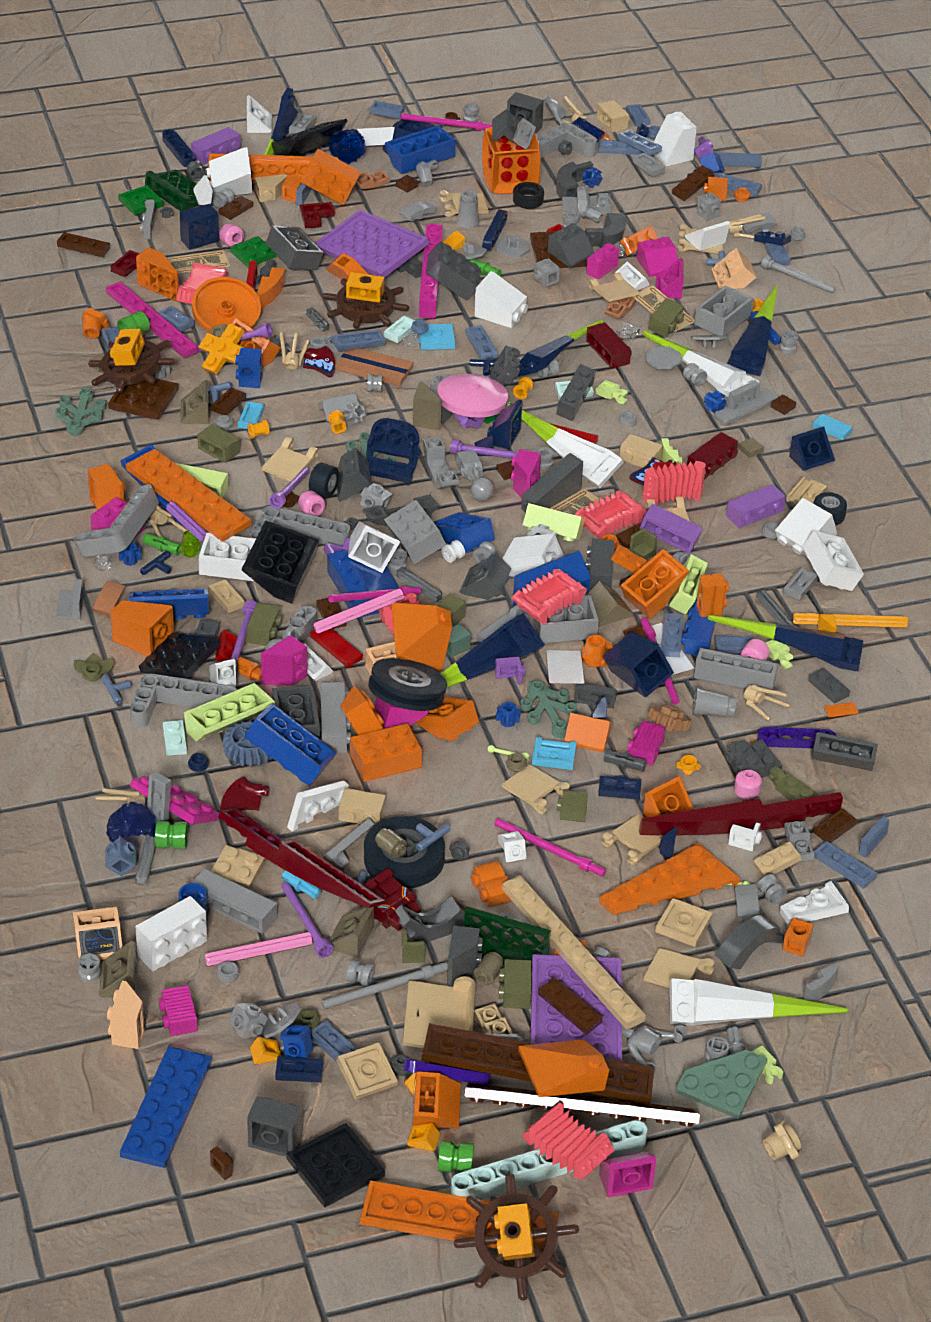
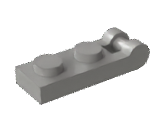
M150 199L145 201V208L147 210L143 213V222H141V232H144V239H151L155 221V201Z

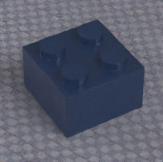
M210 203L179 212L181 241L189 250L219 242V215Z

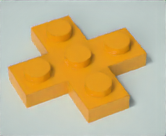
M229 323L220 338L207 333L198 346L201 351L209 353L201 367L217 375L226 361L235 364L236 354L239 355L240 348H244L237 344L245 331Z

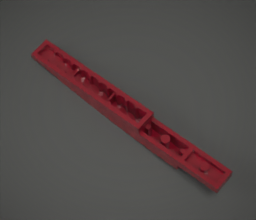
M841 792L765 805L762 804L760 799L646 817L641 818L639 834L664 836L672 828L677 829L676 836L728 834L733 824L753 830L756 823H760L759 831L785 828V823L805 821L806 817L836 813L841 809L843 796Z
M237 808L220 810L219 819L224 821L227 826L240 832L241 836L246 837L245 845L280 868L318 888L368 908L384 904L385 900L297 840H282Z

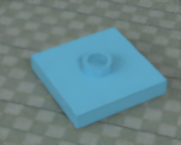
M428 324V331L419 335L421 350L455 349L453 325Z

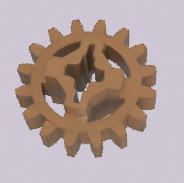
M653 705L648 712V717L656 721L655 724L666 727L665 730L671 732L689 730L692 719L684 715V711L671 705H661L659 707Z

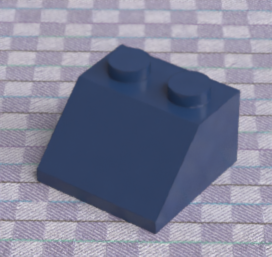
M518 400L502 409L498 417L494 418L493 426H490L487 432V437L493 435V446L510 450L521 430L523 400Z

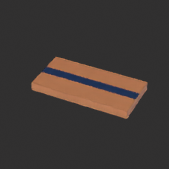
M364 349L344 351L335 364V370L368 378V374L373 376L381 374L383 375L384 383L401 386L413 368V362Z

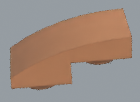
M382 169L371 175L366 171L359 175L356 184L361 189H371L389 183L390 178Z
M628 297L611 301L604 313L621 319L636 304V299Z
M107 580L93 606V612L111 617L110 612L114 606L119 604L126 587Z

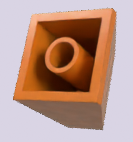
M122 600L110 612L113 641L145 656H149L172 632L174 633L173 606Z

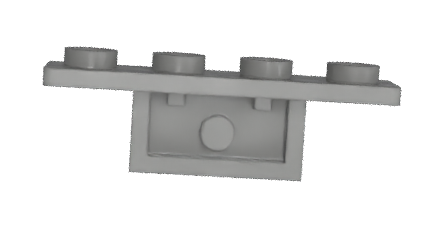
M755 380L729 392L727 407L715 412L714 417L722 423L728 424L771 404L778 396L768 389L759 392L760 383Z

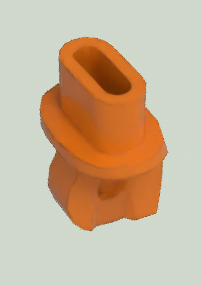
M242 657L237 659L238 672L241 675L248 676V680H262L260 664L253 663Z

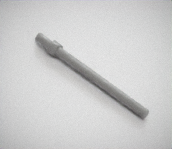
M444 962L434 966L427 965L421 967L418 971L322 1000V1006L324 1009L407 984L409 980L416 981L433 978L435 974L447 971L448 963Z

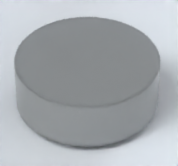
M631 411L622 412L619 416V423L624 427H633L637 424V415Z
M226 961L218 965L216 971L219 981L232 983L238 979L239 968L237 964Z

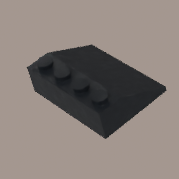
M346 118L321 123L272 142L271 145L275 155L304 156L307 151H310V153L317 151L319 146L324 148L332 145L331 142L337 140L348 121Z
M265 520L241 571L273 597L293 604L314 559L319 539Z

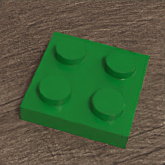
M147 185L118 194V200L133 215H140L147 210L145 208L146 200H154L155 209L163 206V200Z
M259 236L230 246V252L248 268L250 261H256L257 264H260L268 259L276 258V253Z

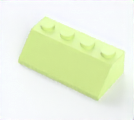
M255 683L184 712L186 732L196 742L228 729V727H232L235 723L240 724L241 721L258 717L271 703L275 705V701Z

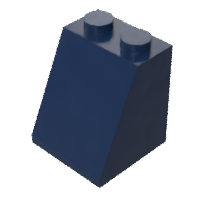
M632 632L602 656L612 673L645 698L674 674L659 644Z

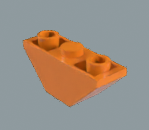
M345 253L339 255L326 267L328 272L340 279L345 278L348 280L351 272L369 275L354 258Z

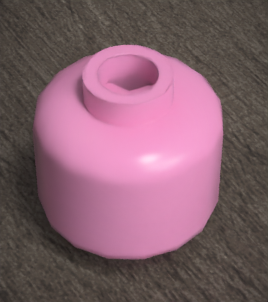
M230 223L220 229L219 237L224 244L233 246L243 241L244 233L240 227Z
M306 491L299 497L298 507L305 514L320 516L325 509V501L318 493Z
M759 639L749 640L741 651V656L763 661H766L770 655L767 644Z
M753 770L739 772L735 779L734 791L736 795L747 801L757 798L761 793V775Z

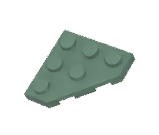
M743 1050L684 1071L676 1087V1093L740 1119L767 1064V1058L751 1051Z

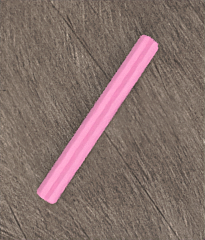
M401 589L394 590L315 622L313 624L314 630L318 634L403 600L404 594Z
M310 932L209 952L205 954V962L207 966H212L226 961L231 962L312 944V936Z

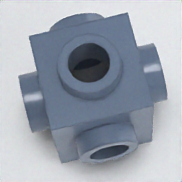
M119 837L106 847L105 867L122 877L136 866V846L131 842Z

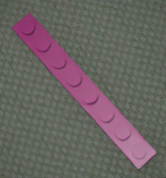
M122 282L106 287V293L129 313L133 314L137 311L145 313L150 323V330L161 340H170V347L181 357H189L198 352L197 345Z

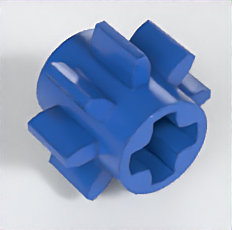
M593 166L591 169H586L582 175L584 178L583 183L591 188L594 185L599 186L603 179L600 175L602 171Z
M715 390L714 393L712 391L708 392L704 398L705 408L713 413L716 410L724 409L726 405L725 395L718 390Z
M131 542L125 550L119 552V561H123L124 564L129 566L135 565L138 560L142 559L141 546L137 547L134 542Z
M505 702L501 707H497L496 721H500L504 727H512L515 725V722L519 723L521 709H516L514 703Z

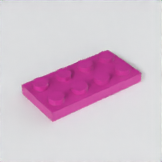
M149 776L133 778L130 787L148 797ZM171 784L169 811L191 825L217 821L220 813L215 811L213 806L202 803L193 794L184 792L179 785Z

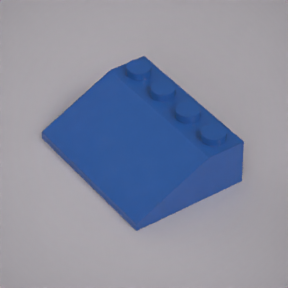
M349 550L327 554V572L340 594L399 588L387 566L383 573L349 558ZM372 599L344 602L348 609ZM376 610L361 617L377 614L379 611Z

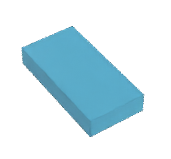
M247 402L238 421V428L247 429L248 423H259L265 409L264 404Z
M821 414L813 422L812 426L815 429L824 426L827 434L840 440H844L853 430L852 426L824 414Z

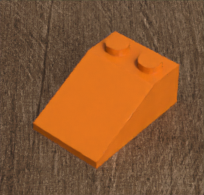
M662 549L621 584L624 597L651 619L665 607L688 575L689 570Z
M444 696L443 703L439 708L429 710L426 716L415 723L439 739L453 741L463 732L470 731L474 725L479 723L473 700Z

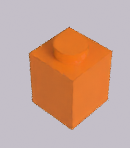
M708 177V183H704V193L711 192L719 199L726 200L728 178Z

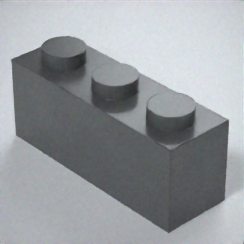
M582 364L579 365L559 400L557 415L573 421L594 383L596 370Z
M592 539V545L587 547V557L590 558H587L586 567L587 570H590L588 571L591 578L590 590L599 581L612 588L613 561L610 559L614 552L615 540Z
M817 732L812 759L872 771L878 744Z

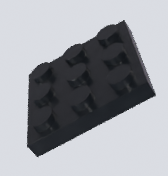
M172 632L138 667L141 673L188 679L221 644L218 638Z
M347 1123L286 1153L288 1162L324 1208L369 1185L370 1180L377 1181L385 1176L384 1168Z

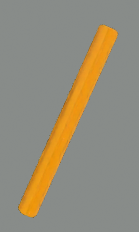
M794 613L793 623L818 625L821 614ZM834 614L837 626L908 627V617Z

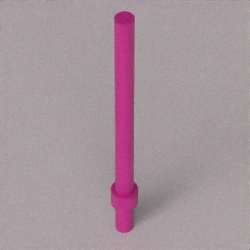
M401 113V120L474 128L477 131L492 127V124H485L482 121L469 122Z
M401 586L398 588L402 590L404 595L409 593L419 595L421 593L420 587L410 588L409 586ZM397 589L331 594L328 600L329 602L374 599Z
M642 618L641 624L647 639L657 643L654 628L651 627L648 618ZM669 677L664 683L672 704H678L680 700L672 679Z
M497 818L494 823L495 826L509 833L518 831L526 841L578 865L580 869L586 872L591 871L601 877H604L606 874V869L594 864L591 859L581 858L500 818Z

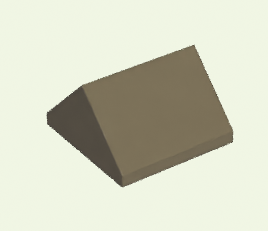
M204 380L181 400V423L209 424L207 380Z
M419 382L413 399V426L439 430L441 429L442 400L423 382Z
M601 581L587 594L592 597L599 620V627L633 617V612L618 593Z
M364 906L341 917L329 939L334 947V951L358 958L374 928V907L368 908Z
M131 940L102 961L99 996L114 997V992L116 989L119 990L122 981H127L135 992L137 963L134 941Z

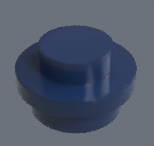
M642 123L637 127L636 133L647 138L649 126Z
M202 753L193 754L188 761L189 769L195 772H202L209 766L208 759Z

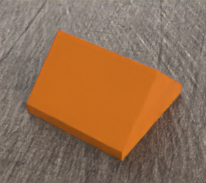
M570 713L564 742L577 741V747L604 752L613 728V722Z
M680 776L645 792L643 814L646 817L694 810Z

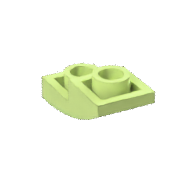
M661 438V445H663L662 461L668 462V460L672 459V463L676 461V463L679 462L682 465V457H679L678 450H673V446L669 445L668 438Z

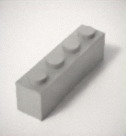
M700 648L696 659L694 678L744 689L754 684L758 687L773 690L778 664Z
M322 682V742L337 753H347V744H350L351 732H347V730H350V722L340 705L349 693V690H345V682Z
M204 869L192 882L200 884L206 889L207 908L261 934L277 918L276 902L255 893L253 890L242 887L234 881L221 877L217 873Z

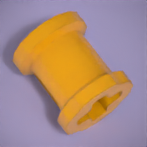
M521 377L518 385L513 388V395L518 399H525L528 391L534 387L533 381L529 377Z
M334 410L329 413L328 420L331 423L332 432L335 434L343 433L347 428L346 422L343 421V412Z
M262 420V422L247 424L248 434L251 439H254L255 436L270 434L267 420Z

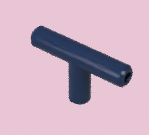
M470 359V366L483 367V375L489 376L490 367H493L496 360Z
M163 552L142 567L140 573L146 575L154 568H157L169 574L171 567L163 562L171 556L170 552Z

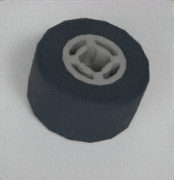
M322 462L318 463L313 468L309 478V491H314L323 498H330L338 485V468Z
M825 492L815 497L813 504L832 514L835 526L844 521L847 502L841 495Z

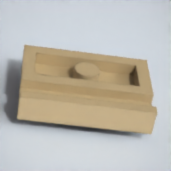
M803 476L787 495L786 501H792L794 505H797L804 498L814 503L816 496L827 491V485L814 480L808 481Z

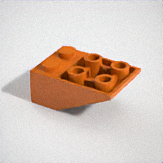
M148 247L136 256L138 285L177 302L179 289L178 272L162 252Z

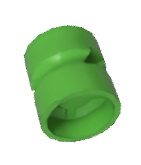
M137 311L117 321L119 330L141 329L142 333L150 330L149 320L142 311Z
M157 821L155 831L156 848H169L170 845L174 849L187 848L188 822H175L171 825L169 821Z
M441 1140L438 1171L452 1172L453 1169H456L458 1173L471 1170L474 1143L461 1142L456 1146L454 1141Z

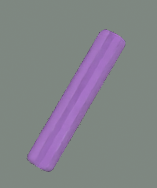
M174 501L168 503L166 510L198 540L204 542L208 532Z

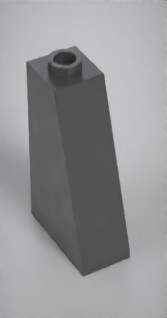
M572 453L567 454L522 494L521 509L526 512L528 503L550 509L580 491L582 487L583 461Z

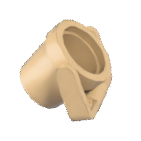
M784 1120L777 1122L774 1126L775 1131L763 1140L764 1149L770 1158L775 1161L786 1155H790L792 1160L802 1154L800 1140L792 1127L785 1123Z

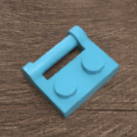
M536 737L532 765L573 770L577 741L569 743L544 740L542 737Z

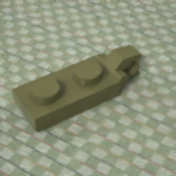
M774 766L769 770L768 778L773 781L776 790L789 800L820 796L791 774L784 773L782 769Z

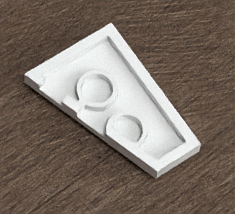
M340 781L297 793L287 828L293 832L298 829L300 823L304 821L309 823L313 820L314 815L319 812L326 813L338 806L344 789L348 788L349 784L345 781Z
M832 881L826 883L825 887L820 890L817 888L812 890L811 894L806 897H798L780 906V914L788 926L793 918L809 922L845 914L849 911V905Z

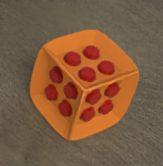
M492 127L484 130L482 142L483 174L487 186L492 193L513 194L514 187L522 182L539 184L541 155L535 132L529 147L525 150L518 146L516 142L510 141L505 135L497 141L492 140Z

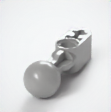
M475 450L456 452L455 461L462 477L473 482L471 485L472 496L478 501L490 499L494 493V485L489 479L484 478L482 463Z
M312 606L301 607L289 620V627L282 634V639L271 640L266 645L265 650L290 635L300 642L305 641L310 636V632L314 630L313 624L317 622L316 609Z

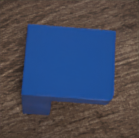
M712 152L700 158L701 165L715 173L725 172L719 154Z

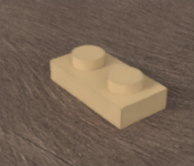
M226 579L208 586L209 593L227 613L243 608L244 599Z
M789 841L753 860V863L762 877H765L769 874L774 875L801 861V855Z

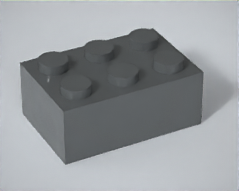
M272 225L266 244L289 269L318 270L324 252L300 227Z
M441 241L428 254L426 274L465 300L476 291L480 281V268L476 263L470 262L463 254L457 253L451 246Z
M313 685L272 688L275 706L320 739V724Z

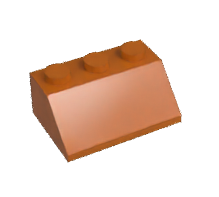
M236 318L232 325L242 328L245 332L255 330ZM260 336L239 341L237 344L244 348L262 349V367L272 363L281 349L280 346L270 339Z

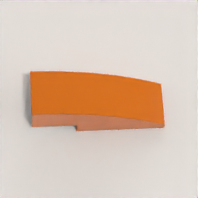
M272 267L269 277L262 276L257 292L261 302V309L269 305L282 291L285 284L284 268Z

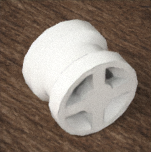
M458 540L452 541L450 545L446 544L441 549L444 559L449 563L454 562L456 558L460 559L465 556V549Z

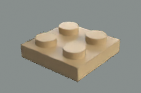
M225 845L211 872L234 881L242 887L251 889L265 863V858L257 853Z
M673 898L656 925L655 932L696 947L712 920L713 913Z
M380 1043L337 1057L336 1061L355 1100L392 1088L398 1083Z

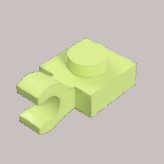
M604 380L596 388V394L610 400L614 397L620 404H625L628 399L624 398L628 391L620 389L618 384Z
M775 640L766 642L770 650L769 657L772 660L779 659L784 669L793 667L789 660L793 659V655L789 653L790 648L786 644Z

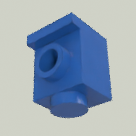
M289 1025L280 1035V1040L283 1041L285 1057L308 1058L312 1053L313 1045L309 1026Z

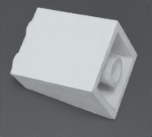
M681 111L666 116L654 140L655 143L662 146V152L654 155L665 166L690 161L694 157L696 126Z
M247 147L209 161L210 168L206 169L207 177L211 178L209 182L213 194L220 192L224 188H229L234 195L252 193Z
M490 271L476 287L475 317L512 328L516 322H519L520 317L527 312V296L495 272Z
M804 498L799 501L775 529L777 540L783 546L788 545L795 553L803 554L804 556H806V553L802 546L814 530L837 536L832 514Z
M359 521L350 536L348 557L383 573L400 541Z
M552 533L515 537L502 559L512 568L509 576L514 577L564 557L555 534Z

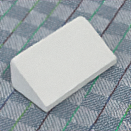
M204 175L193 191L199 205L209 203L211 205L213 190L208 177Z
M626 262L615 272L621 273L623 279L636 290L650 285L648 280L629 262Z
M307 646V674L315 681L331 674L333 670Z

